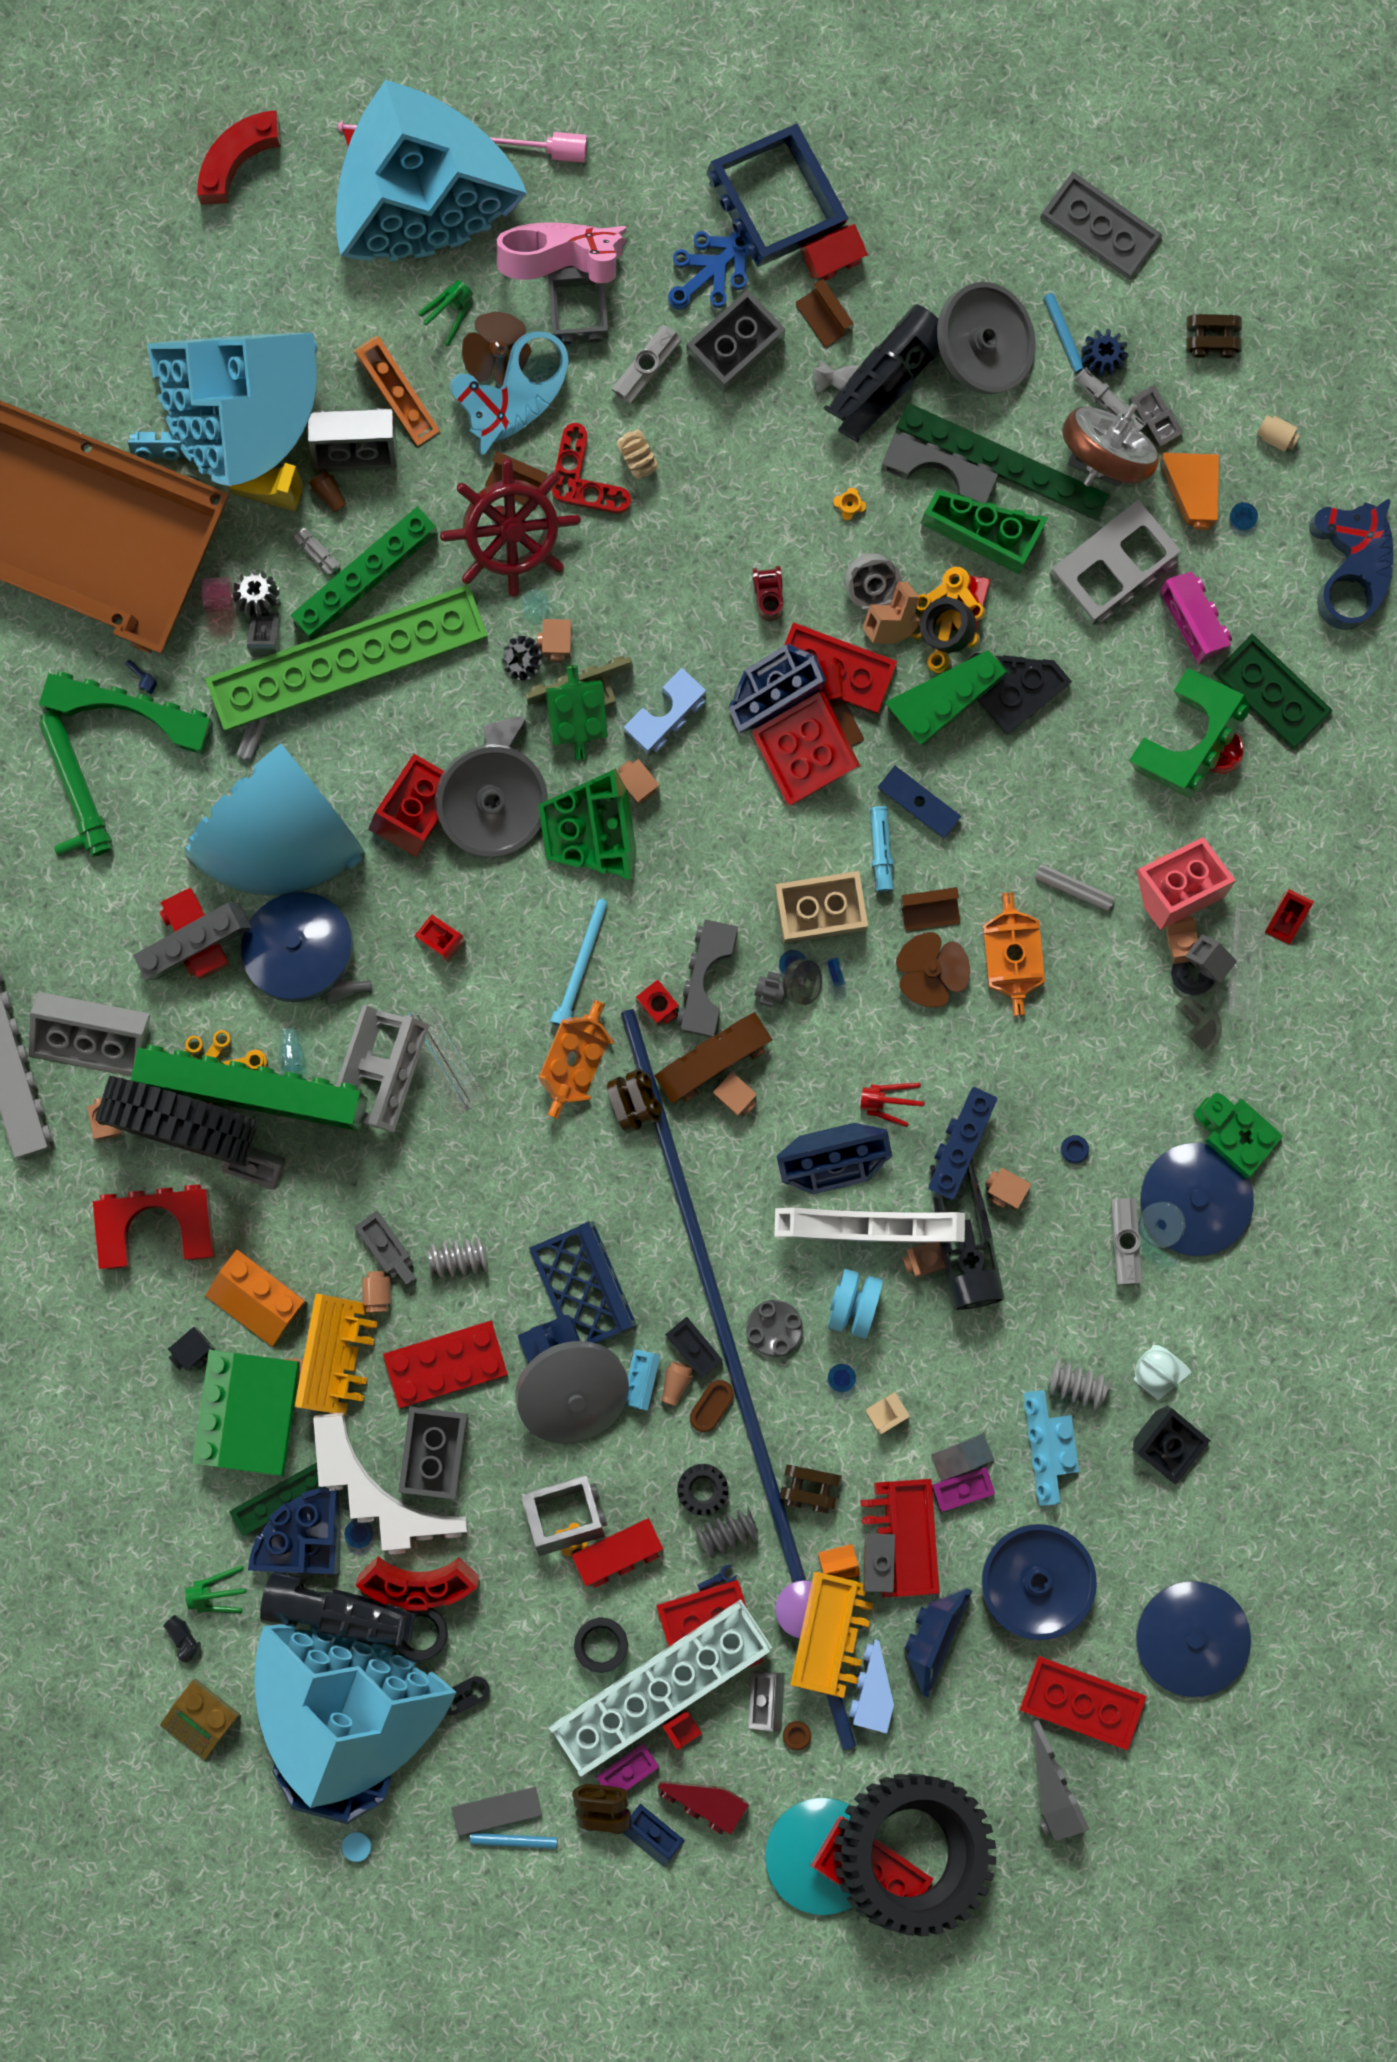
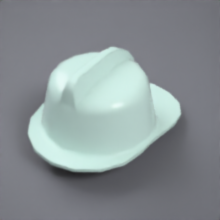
M1153 1345L1138 1360L1134 1380L1149 1394L1160 1400L1174 1387L1177 1388L1178 1384L1191 1373V1370L1167 1349L1159 1345Z

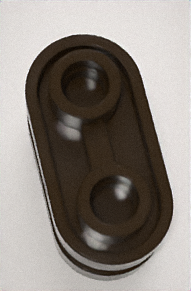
M1196 314L1186 318V329L1190 332H1195V336L1186 339V351L1192 353V357L1205 358L1208 357V351H1217L1220 358L1229 359L1235 358L1236 354L1242 351V339L1234 337V332L1242 330V317L1238 315ZM1206 332H1222V336H1206Z
M635 1069L628 1072L625 1079L619 1076L608 1081V1095L618 1122L626 1133L640 1129L642 1123L650 1125L660 1120L662 1107L655 1098L652 1090V1079L647 1072Z
M786 1464L784 1475L792 1477L790 1488H781L780 1498L785 1499L784 1505L801 1508L802 1503L812 1504V1511L829 1514L830 1508L836 1509L838 1498L830 1497L832 1485L840 1487L842 1475ZM803 1480L819 1482L818 1494L801 1491Z
M584 1784L573 1790V1803L577 1808L575 1812L576 1820L580 1828L587 1831L595 1830L621 1834L632 1825L630 1810L627 1808L629 1805L628 1795L625 1789L605 1785Z

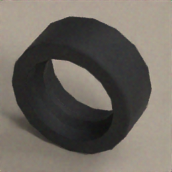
M950 597L938 598L931 602L923 611L920 620V632L924 641L931 647L945 653L959 652L967 647L976 631V618L973 611L966 604ZM949 609L956 610L961 615V626L958 633L948 641L938 639L935 635L937 619Z
M433 1608L420 1611L406 1610L409 1613H416V1617L423 1616L432 1620L437 1627V1638L435 1643L426 1650L413 1649L406 1641H402L401 1645H396V1647L408 1659L415 1661L429 1660L439 1654L446 1645L448 1637L447 1623L443 1616Z
M603 1617L591 1619L580 1627L575 1636L574 1651L576 1658L583 1667L592 1672L605 1673L612 1671L623 1662L627 1655L628 1640L626 1632L620 1624L612 1619ZM605 1628L613 1632L617 1637L618 1649L614 1657L609 1661L597 1662L586 1654L584 1642L586 1636L592 1630Z

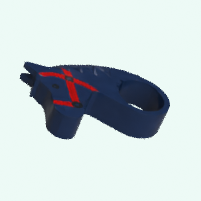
M1390 499L1385 500L1378 506L1365 502L1354 510L1324 507L1310 521L1309 530L1315 538L1321 540L1330 539L1334 547L1346 555L1342 565L1321 587L1317 598L1320 615L1334 628L1351 630L1361 626L1380 606L1388 591L1393 571V538L1389 522L1386 518ZM1339 581H1356L1361 584L1365 589L1364 593L1367 598L1365 613L1354 618L1339 614L1332 607L1329 599V591L1332 584Z

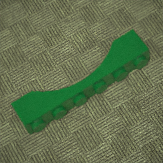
M57 671V675L48 673L39 701V706L42 709L56 711V713L68 717L82 711L97 708H116L131 711L144 716L158 725L177 748L203 755L213 724L210 718H207V713L192 709L191 713L181 711V706L171 702H164V705L153 703L154 699L152 697L138 694L137 698L126 695V690L111 686L110 690L100 687V683L90 679H84V682L73 680V675L62 671Z

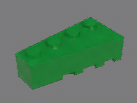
M936 490L920 524L1020 574L1048 517L1041 515L1037 517L1025 514V511L1009 510L997 507V504L989 502L985 504L973 501L969 497Z
M987 650L885 703L917 742L924 746L1006 677L1009 672L997 657Z

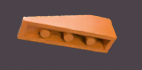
M374 336L352 351L417 446L440 432L438 426L379 336ZM430 427L432 428V430L418 438V435H420Z

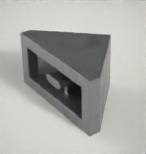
M256 613L252 614L247 639V649L251 656H268L279 652V613H262L261 619L257 617Z
M519 716L483 725L487 745H503L512 748L527 724L526 719Z
M984 1433L931 1454L941 1481L968 1472L994 1460Z

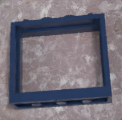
M798 123L711 161L706 173L710 180V187L716 189L721 208L730 215L735 234L738 237L741 236L745 243V252L747 256H751L757 268L844 227L849 219ZM786 143L827 220L766 247L725 170Z

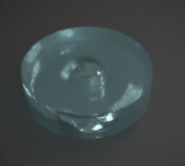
M1162 1201L1149 1205L1144 1209L1139 1218L1141 1236L1148 1244L1154 1247H1169L1177 1243L1185 1232L1186 1222L1182 1211L1176 1205ZM1160 1219L1164 1220L1167 1224L1165 1230L1158 1227Z

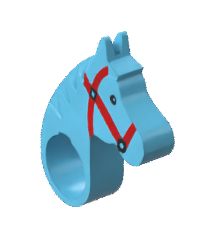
M538 331L529 332L521 336L511 349L504 383L499 389L489 385H479L473 376L464 373L455 375L450 381L449 389L452 397L459 402L469 416V431L479 438L480 454H485L493 442L505 439L531 423L550 405L558 394L568 367V353L564 344L556 336ZM541 337L549 340L556 347L559 355V365L553 376L536 384V382L529 381L522 373L519 366V354L522 347L528 341Z

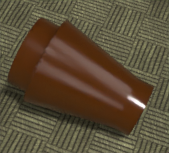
M327 470L309 482V485L312 487L310 491L327 505L333 513L347 504L343 499L333 474L330 475Z

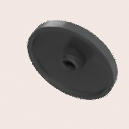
M977 282L958 289L945 302L939 315L937 338L942 359L953 377L966 388L980 394H998L1017 386L1028 374L1035 355L1033 325L1028 312L1020 300L1009 290L998 284Z
M489 744L474 747L463 752L447 766L437 785L435 809L442 829L453 843L469 853L478 856L495 857L520 849L536 835L541 827L538 805L548 800V794L543 776L527 756L511 747Z
M587 1341L565 1342L543 1351L526 1366L517 1382L515 1403L523 1424L538 1438L558 1444L578 1443L601 1434L618 1419L628 1400L629 1381L619 1358L606 1347Z

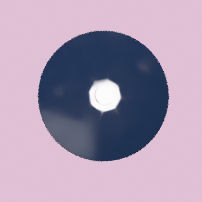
M294 892L270 900L253 915L249 921L252 928L243 934L241 956L246 973L263 993L280 1001L304 1002L324 995L343 978L353 956L354 940L347 919L334 903L313 893Z
M1204 1143L1183 1144L1162 1154L1148 1169L1140 1191L1142 1216L1152 1235L1170 1250L1189 1256L1214 1254L1232 1245L1247 1228L1254 1206L1253 1188L1250 1179H1246L1212 1147Z
M1031 1524L1008 1532L995 1543L983 1565L981 1586L985 1603L992 1616L1000 1625L1023 1638L1048 1640L1070 1632L1087 1616L1095 1599L1097 1578L1092 1558L1077 1538L1058 1527L1045 1524Z
M1186 1581L1164 1588L1147 1603L1137 1624L1136 1647L1144 1669L1157 1684L1178 1695L1202 1697L1223 1690L1240 1675L1249 1657L1251 1632L1244 1611L1231 1595L1208 1583Z

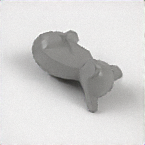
M819 360V367L813 369V379L816 382L815 390L823 392L830 385L841 390L860 365H850L833 370L828 364Z

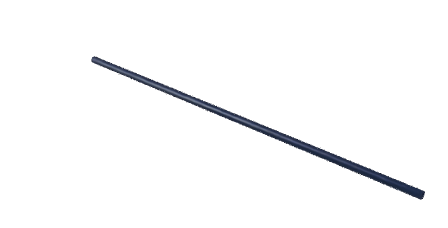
M634 1009L621 1012V1016L637 1069H641L650 1075L652 1090L662 1107L660 1120L655 1122L654 1126L792 1583L807 1581L782 1498H780L778 1484ZM826 1694L842 1749L846 1750L855 1747V1739L842 1698Z

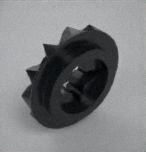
M518 636L509 639L510 643L503 648L506 657L501 659L507 662L504 671L510 672L511 678L521 681L533 678L539 671L542 663V653L538 643L528 636ZM518 653H526L522 658L523 663H516L519 658Z
M1173 962L1171 970L1173 984L1181 993L1192 996L1200 995L1208 991L1214 984V980L1202 975L1201 972L1198 974L1200 984L1193 977L1184 979L1183 977L1189 972L1187 962L1178 964ZM1188 962L1190 966L1196 969V967L1191 962Z

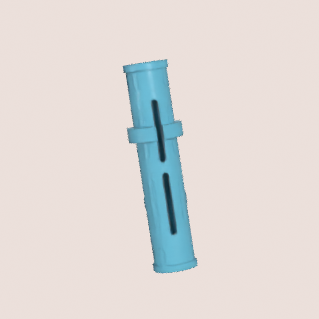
M886 806L870 808L874 860L871 862L872 867L875 868L876 892L894 890L892 880L894 859L891 858L888 807Z

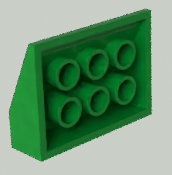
M209 1350L192 1463L284 1476L300 1362Z

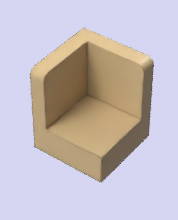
M896 1392L866 1409V1413L879 1434H883L910 1417Z

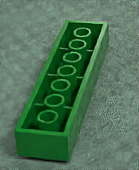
M147 1044L146 1049L137 1048L130 1079L132 1081L191 1097L192 1099L361 1132L368 1098L362 1093L361 1089H357L358 1086L341 1083L340 1087L331 1084L330 1080L313 1077L312 1081H307V1079L302 1078L301 1074L285 1072V1076L275 1073L274 1069L258 1066L256 1071L246 1067L247 1064L230 1061L229 1065L220 1062L218 1058L202 1055L200 1060L191 1056L189 1052L175 1050L174 1054H170L164 1051L163 1047Z

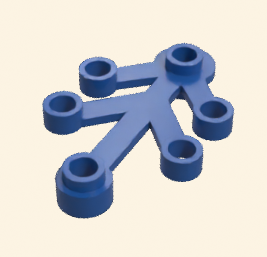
M700 231L694 236V246L698 250H705L708 247L723 248L725 250L718 256L689 254L684 249H679L674 253L673 263L678 268H685L686 266L705 268L683 287L677 286L670 290L668 302L673 309H685L690 303V295L713 275L714 285L713 292L710 295V303L715 308H722L726 304L727 299L724 292L725 266L734 257L735 272L731 276V286L735 290H742L746 287L745 257L747 254L745 252V245L743 247L736 245V241L742 239L741 236L738 237L735 232H732L729 237L709 236L708 233ZM704 237L707 239V242L700 245L697 243V239ZM679 255H684L687 259L685 262L680 263L676 258ZM741 277L744 282L741 285H737L734 283V279ZM676 293H682L684 295V299L678 301L674 298V295ZM716 295H721L723 297V301L720 303H716L713 300V297Z

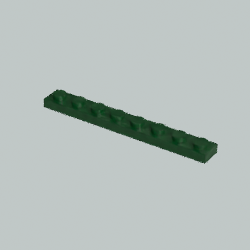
M909 402L896 426L897 430L923 442L937 445L947 453H955L968 459L967 462L976 466L978 464L987 465L998 476L1096 521L1109 494L1099 489L1086 486L1075 478Z

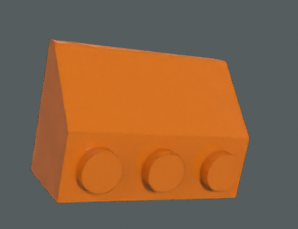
M237 1249L220 1270L205 1295L272 1347L307 1303L306 1300Z

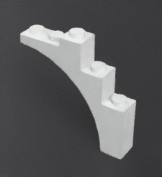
M775 1208L774 1237L823 1241L847 1240L925 1244L933 1242H964L965 1213L959 1212L900 1213Z
M344 1412L314 1416L319 1487L326 1486L330 1491H335V1489H343V1485H348L350 1519L357 1518V1522L363 1523L374 1521V1517L379 1516L382 1550H388L389 1554H401L406 1552V1548H411L412 1536H416V1540H430L436 1534H445V1538H457L462 1536V1532H467L466 1516H442L423 1512L400 1502L384 1491L368 1475L355 1455L347 1434Z

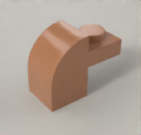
M908 582L897 583L890 605L870 604L862 628L872 643L892 644L900 642L909 637L918 627L920 620L914 613V610L918 606L919 597Z

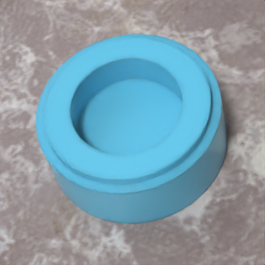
M362 1832L350 1833L343 1841V1854L347 1859L354 1862L364 1860L371 1851L369 1837Z

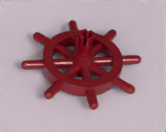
M505 458L502 461L503 481L487 486L478 494L465 483L457 485V492L470 502L464 515L463 528L442 531L440 539L444 542L464 540L468 551L475 559V562L462 576L464 584H470L485 568L496 574L508 575L509 595L516 597L520 592L519 574L536 568L542 562L546 563L555 572L559 573L564 570V564L551 554L557 540L558 528L579 525L581 517L576 514L557 517L554 506L546 495L560 480L558 472H551L537 488L528 482L514 480L513 461L510 458ZM515 495L528 497L529 499L516 513ZM504 497V506L499 505L494 508L491 505L494 501ZM539 505L543 513V518L526 520V518L532 513V511ZM483 513L495 522L494 525L478 526ZM543 530L538 543L525 532ZM496 536L487 548L482 551L477 538ZM518 542L530 550V552L519 558L517 551ZM506 543L507 560L493 558Z

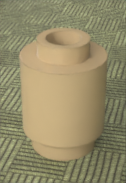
M1267 415L1257 432V435L1262 437V441L1283 452L1287 448L1293 450L1300 437L1296 433L1298 427L1275 415L1274 417Z

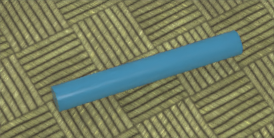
M1050 293L1043 298L1075 373L1080 372L1085 367L1055 295Z
M471 1833L470 1845L556 1849L557 1837Z

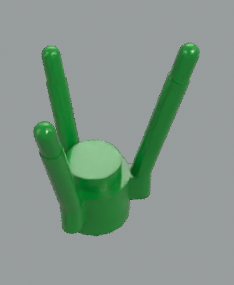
M456 280L452 286H448L442 294L419 311L418 315L423 316L442 302L424 320L423 324L427 326L448 305L455 310L461 307L445 341L446 346L450 345L466 312L472 306L469 299L473 296V292L463 282Z
M243 1566L229 1569L205 1580L194 1581V1586L186 1587L185 1597L188 1609H197L198 1613H242V1608L208 1604H212V1599L245 1594L247 1592L245 1588L211 1592L210 1587L205 1586L243 1571Z

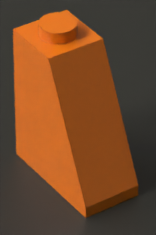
M1163 453L1160 458V465L1186 525H1193L1195 530L1210 529V526H1214L1218 520L1219 454Z

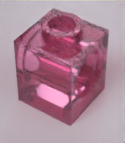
M230 577L201 579L203 607L206 613L234 611V601L232 599L233 583Z

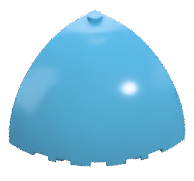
M385 80L359 120L343 163L336 204V233L340 255L367 261H373L374 257H389V261H398V258H404L408 255H413L414 259L435 254V249L447 245L454 248L471 240L470 235L490 229L492 227L491 222L501 214L507 216L524 198L527 191L518 172L503 151L472 121L449 105L426 93Z
M314 333L244 335L147 343L153 378H158L162 391L158 395L160 404L162 403L163 408L169 413V416L166 417L168 426L173 436L179 435L180 439L184 441V444L181 445V450L190 462L195 461L201 474L212 476L211 481L231 486L253 480L276 466L297 443L308 422L316 392L317 344L314 339Z
M281 743L253 766L255 769L250 778H241L234 784L230 790L232 793L230 797L225 794L211 808V818L204 817L194 829L195 832L188 839L190 844L185 847L186 856L208 876L231 888L260 895H283L318 886L333 878L346 867H349V869L356 867L363 860L361 855L365 853L340 816Z
M285 1624L263 1626L256 1653L254 1679L255 1699L261 1730L269 1752L280 1773L310 1808L335 1803L358 1795L394 1773L429 1739L444 1718L457 1693L433 1672L427 1675L416 1668L417 1661L400 1655H392L394 1649L381 1643L373 1642L371 1646L355 1639L316 1632V1626L312 1625L310 1630L296 1629L294 1624L289 1626Z

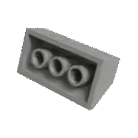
M39 992L30 1012L29 1056L131 1076L137 1048L145 1049L150 1013Z

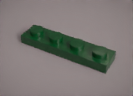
M317 1462L230 1510L229 1513L241 1535L244 1536L269 1522L268 1518L284 1503H289L300 1497L302 1493L326 1488V1486L319 1487Z

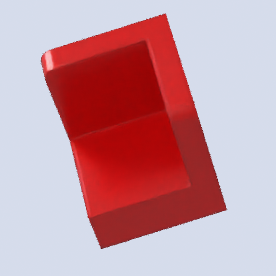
M687 1709L665 1722L662 1726L678 1751L685 1744L702 1734Z

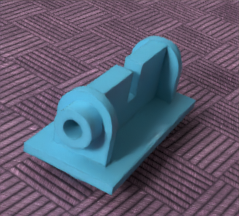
M136 431L135 434H130L128 445L130 453L145 460L165 458L173 461L178 458H187L181 450V445L184 444V441L180 439L179 435L173 436L172 432H161V440H156V432Z

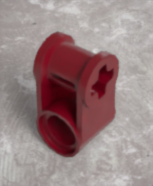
M779 565L775 569L759 571L757 568H752L754 592L757 597L759 615L766 621H775L783 612L781 567ZM768 601H773L778 605V608L775 611H767L763 605Z

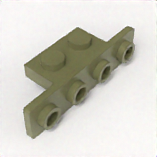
M619 656L608 661V665L599 668L597 665L587 667L582 670V674H579V681H601L603 683L605 707L616 704V699L608 678L633 669L631 657L624 658V656ZM562 676L556 679V683L548 686L540 684L530 688L529 693L525 694L528 705L547 700L546 688L559 687L568 683V676Z

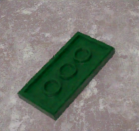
M1253 634L1213 673L1225 686L1244 694L1250 704L1249 709L1293 751L1333 711Z

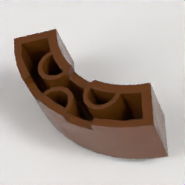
M754 1012L730 1025L729 1028L716 1036L714 1035L702 1042L694 1050L663 1068L654 1077L672 1104L681 1099L686 1103L699 1094L698 1088L749 1056L754 1060L766 1052L764 1047L773 1039Z

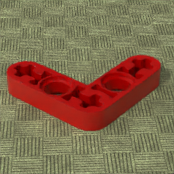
M568 424L562 433L555 471L566 476H575V479L573 480L569 477L568 488L572 489V491L566 492L565 496H561L560 491L556 489L563 485L564 476H560V480L552 488L553 497L565 504L616 514L626 512L631 505V496L625 488L579 479L587 445V431L582 424ZM574 430H579V435L583 436L582 439H577L575 446L576 450L581 449L580 453L572 449L564 450L565 446L571 447V437L567 435L568 433L573 434ZM567 456H572L577 460L578 464L575 469L566 470L562 467V460ZM594 488L599 492V498L595 502H588L584 499L583 494L587 489ZM603 490L608 491L607 497L616 498L617 494H622V498L627 500L626 503H621L620 507H616L614 501L606 499V505H602L601 503L604 499Z

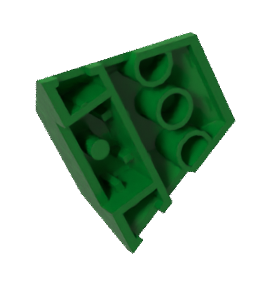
M616 768L538 805L546 860L579 868L585 867L598 870L599 873H610L622 876L624 879H632L636 848L628 790Z

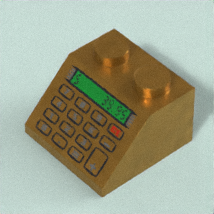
M194 1679L173 1704L160 1725L205 1760L240 1716V1713L200 1681Z

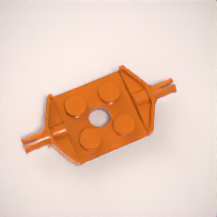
M1009 892L1008 895L1007 893H1002L1003 913L983 925L988 988L1011 997L1013 1016H1019V1010L1020 1016H1024L1025 995L1045 982L1040 923L1034 917L1017 911L1014 905V892ZM1018 946L1022 950V958L1017 961L1009 959L1007 956L1008 947Z
M594 1000L589 1015L563 1019L560 1023L539 1074L542 1086L551 1094L550 1098L554 1099L547 1114L548 1116L559 1119V1115L566 1102L591 1099V1096L586 1095L607 1044L613 1045L614 1043L605 1028L599 1023V1018L605 1006L602 1002ZM575 1051L577 1056L576 1062L569 1066L567 1056L570 1052Z

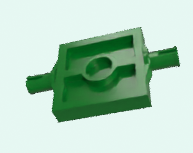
M569 665L566 666L568 683L559 687L546 688L550 738L553 745L574 744L575 759L581 760L582 758L584 760L587 758L585 742L608 737L603 683L601 681H579L578 665H572V667Z

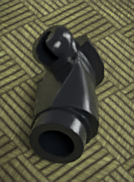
M174 1615L163 1627L176 1647L180 1649L177 1652L178 1659L183 1663H188L190 1660H195L198 1656L201 1642H197L193 1638L186 1621Z

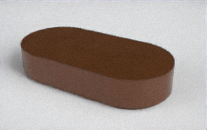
M715 1380L711 1382L692 1409L690 1422L696 1430L700 1432L712 1430L729 1407L734 1397V1391L727 1381Z

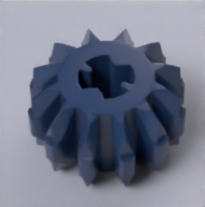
M1106 329L1104 336L1099 330L1094 332V338L1087 336L1085 340L1087 345L1082 346L1081 352L1086 355L1082 359L1083 364L1092 362L1088 370L1092 373L1096 367L1099 368L1098 374L1100 377H1103L1105 369H1107L1110 376L1115 374V368L1122 370L1124 367L1122 360H1127L1129 355L1123 351L1127 348V342L1118 343L1121 334L1117 333L1114 337H1111L1110 329ZM1107 348L1110 353L1104 355V357L1101 356L1100 352Z

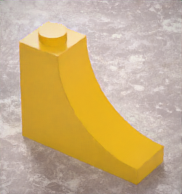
M285 463L284 467L272 468L253 480L231 485L229 489L232 494L296 512L303 483L296 466Z

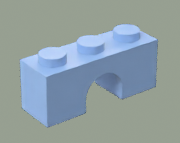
M683 668L662 687L663 693L671 700L673 705L667 715L655 717L642 708L624 726V732L647 754L652 750L657 753L666 744L667 740L665 737L672 730L676 733L687 722L684 717L691 710L696 713L706 702L704 699L706 690Z

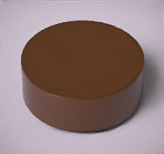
M802 1721L788 1723L783 1730L784 1743L793 1750L804 1749L811 1741L809 1727Z

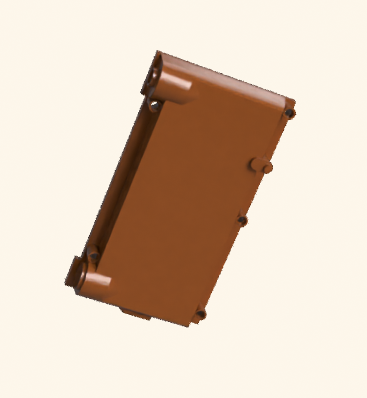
M0 400V581L115 628L113 632L115 636L130 641L131 646L150 654L152 651L159 654L164 653L230 496L229 493ZM92 447L89 452H85L86 448ZM219 499V503L214 505V501ZM118 619H123L121 624H116Z

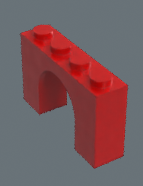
M201 1184L184 1186L185 1191L173 1192V1187L156 1189V1194L145 1195V1191L128 1192V1197L117 1198V1194L99 1195L100 1200L92 1201L99 1269L131 1267L128 1244L130 1224L140 1212L155 1207L167 1209L177 1218L181 1227L184 1260L215 1258L209 1190L202 1189Z

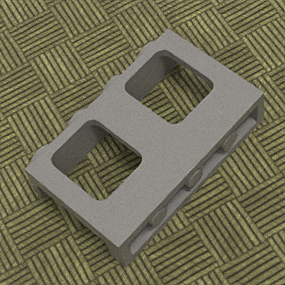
M1137 500L1051 569L1050 574L1056 582L1060 581L1090 617L1089 622L1091 624L1097 620L1103 623L1113 615L1112 608L1119 603L1124 606L1135 597L1133 592L1137 588L1142 586L1143 589H1146L1157 579L1155 574L1161 569L1167 572L1178 563L1176 557H1178L1181 550L1143 504ZM1140 527H1145L1166 552L1164 558L1145 572L1138 569L1120 546L1123 540ZM1097 561L1103 562L1123 586V590L1103 606H1098L1077 581V577Z
M367 1005L362 1006L336 1086L340 1087L341 1083H349L358 1086L357 1089H359L362 1080L365 1078L382 1082L372 1113L365 1112L363 1124L390 1132L395 1131L430 1026L429 1024L410 1016L404 1015L402 1017L376 1010ZM382 1025L399 1028L389 1060L372 1056V1049L379 1028Z

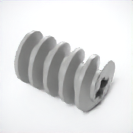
M479 1237L476 1238L474 1246H471L469 1240L465 1239L462 1248H460L457 1240H453L451 1249L448 1248L445 1241L442 1242L440 1250H437L434 1243L430 1244L428 1256L431 1279H433L435 1271H437L440 1278H444L446 1269H448L452 1277L456 1276L457 1268L460 1269L463 1275H467L468 1267H471L474 1274H478L480 1265H482L486 1273L488 1272L485 1245L482 1244Z
M1057 1359L1047 1385H1050L1051 1395H1054L1058 1389H1061L1062 1399L1069 1393H1072L1073 1403L1079 1397H1083L1084 1407L1090 1401H1093V1410L1096 1411L1104 1402L1111 1378L1104 1384V1377L1101 1374L1095 1380H1093V1372L1089 1370L1082 1376V1367H1077L1071 1372V1363H1066L1061 1369V1361Z

